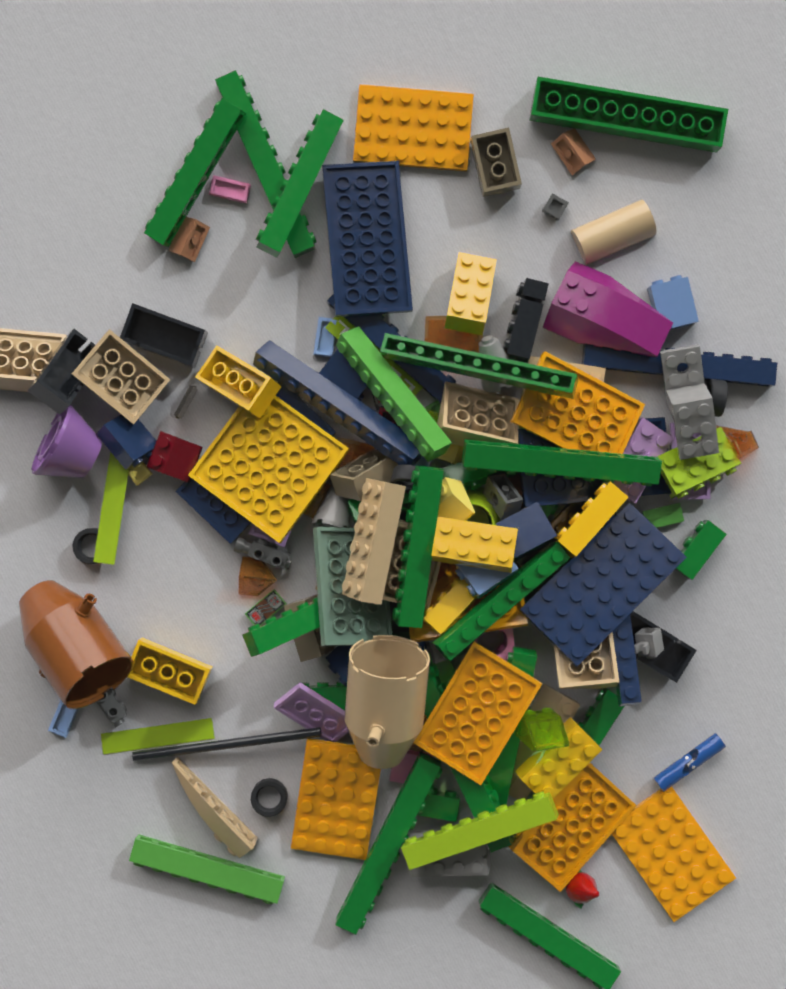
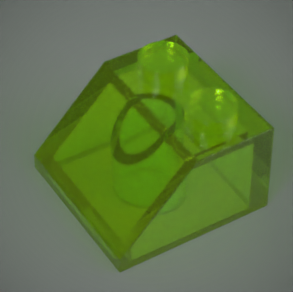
M542 708V710L537 711L526 710L515 728V736L534 752L569 746L562 718L552 708Z

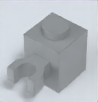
M643 627L635 633L636 644L634 648L635 654L638 653V656H646V658L652 659L656 658L664 650L661 628Z

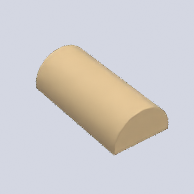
M642 199L571 230L585 265L653 237L657 233L653 215L648 205Z

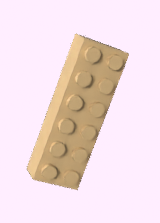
M366 478L362 487V500L358 507V519L354 526V538L350 545L351 553L346 565L347 572L342 584V595L360 602L382 604L406 486Z

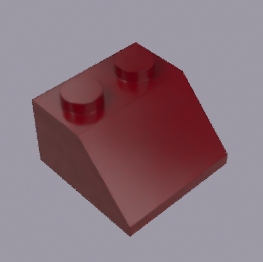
M160 431L147 467L189 483L191 477L188 475L197 464L203 447Z

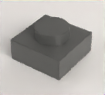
M552 193L542 212L559 221L569 202Z

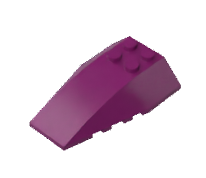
M575 261L568 269L550 305L543 328L579 344L586 343L595 347H608L618 351L625 350L634 354L657 357L673 322L611 276Z

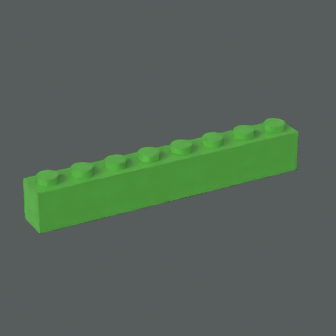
M358 326L342 333L336 344L339 352L344 355L350 366L359 374L362 381L366 383L373 395L382 403L385 410L389 412L396 424L405 432L420 454L424 456L427 462L445 454L452 442L361 328Z
M140 834L135 838L129 861L133 862L135 866H148L153 871L169 872L171 876L177 878L183 876L189 878L188 880L191 882L207 883V886L211 888L221 887L232 894L242 893L246 898H259L266 904L278 903L285 876Z

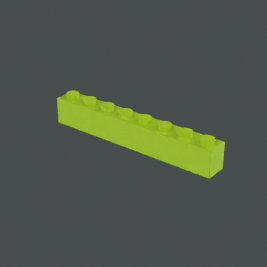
M544 791L534 794L531 799H518L514 802V805L508 807L507 804L501 805L494 812H481L474 819L467 817L460 820L459 824L452 825L450 823L444 825L439 831L429 830L423 833L422 837L416 838V836L407 838L401 850L409 870L557 820L559 814L550 792L544 794Z

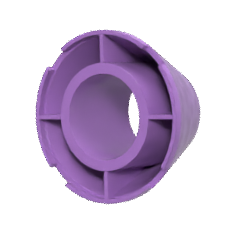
M70 405L60 415L57 413L51 422L52 427L48 434L44 435L31 467V470H33L32 474L84 478L95 463L102 446V441Z

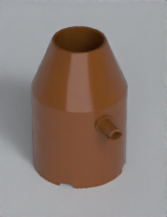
M47 580L31 587L19 601L25 647L40 668V676L48 680L63 704L69 709L83 708L104 698L103 693L110 688L115 690L132 671L134 661L94 606L97 598L93 594L88 593L82 597L56 581Z

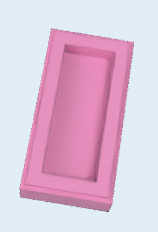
M213 175L209 195L247 204L251 184Z

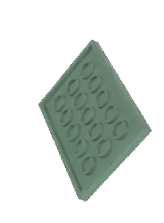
M313 528L321 646H353L362 639L365 642L373 640V636L392 635L390 601L382 600L380 605L360 602L342 595V584L346 577V565L350 558V545L354 538V528Z

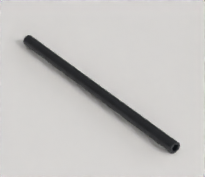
M317 727L132 752L133 761L316 738L321 737L322 732L321 728Z

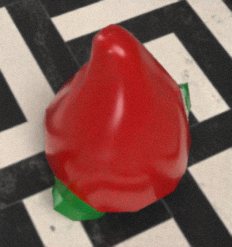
M581 870L566 885L568 897L580 909H582L585 903L599 897L595 879Z

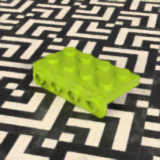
M721 427L716 429L719 453L680 460L678 448L676 447L657 456L662 461L661 474L672 492L669 495L671 499L675 497L681 499L687 496L688 491L692 489L694 492L705 487L704 483L709 481L712 484L720 480V476L723 474L729 476L737 471L736 468L742 464ZM702 436L693 439V441L700 440Z

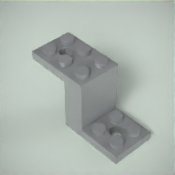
M699 344L660 351L666 401L674 420L679 459L719 453L713 398L704 383ZM680 363H686L687 369L680 372L677 370V366ZM695 433L702 434L701 439L698 441H693L691 437Z

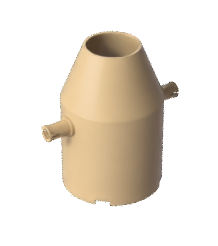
M393 635L373 636V640L364 642V639L356 642L349 652L345 723L361 760L366 765L377 769H388L397 766L412 746L424 724L430 657L426 650L423 651L419 648L418 643L404 637Z

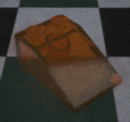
M426 316L425 342L479 353V342L482 341L483 335L444 328L446 316Z

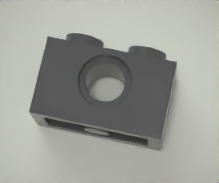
M500 473L487 477L483 494L500 519L503 520L519 512L523 498L506 474Z

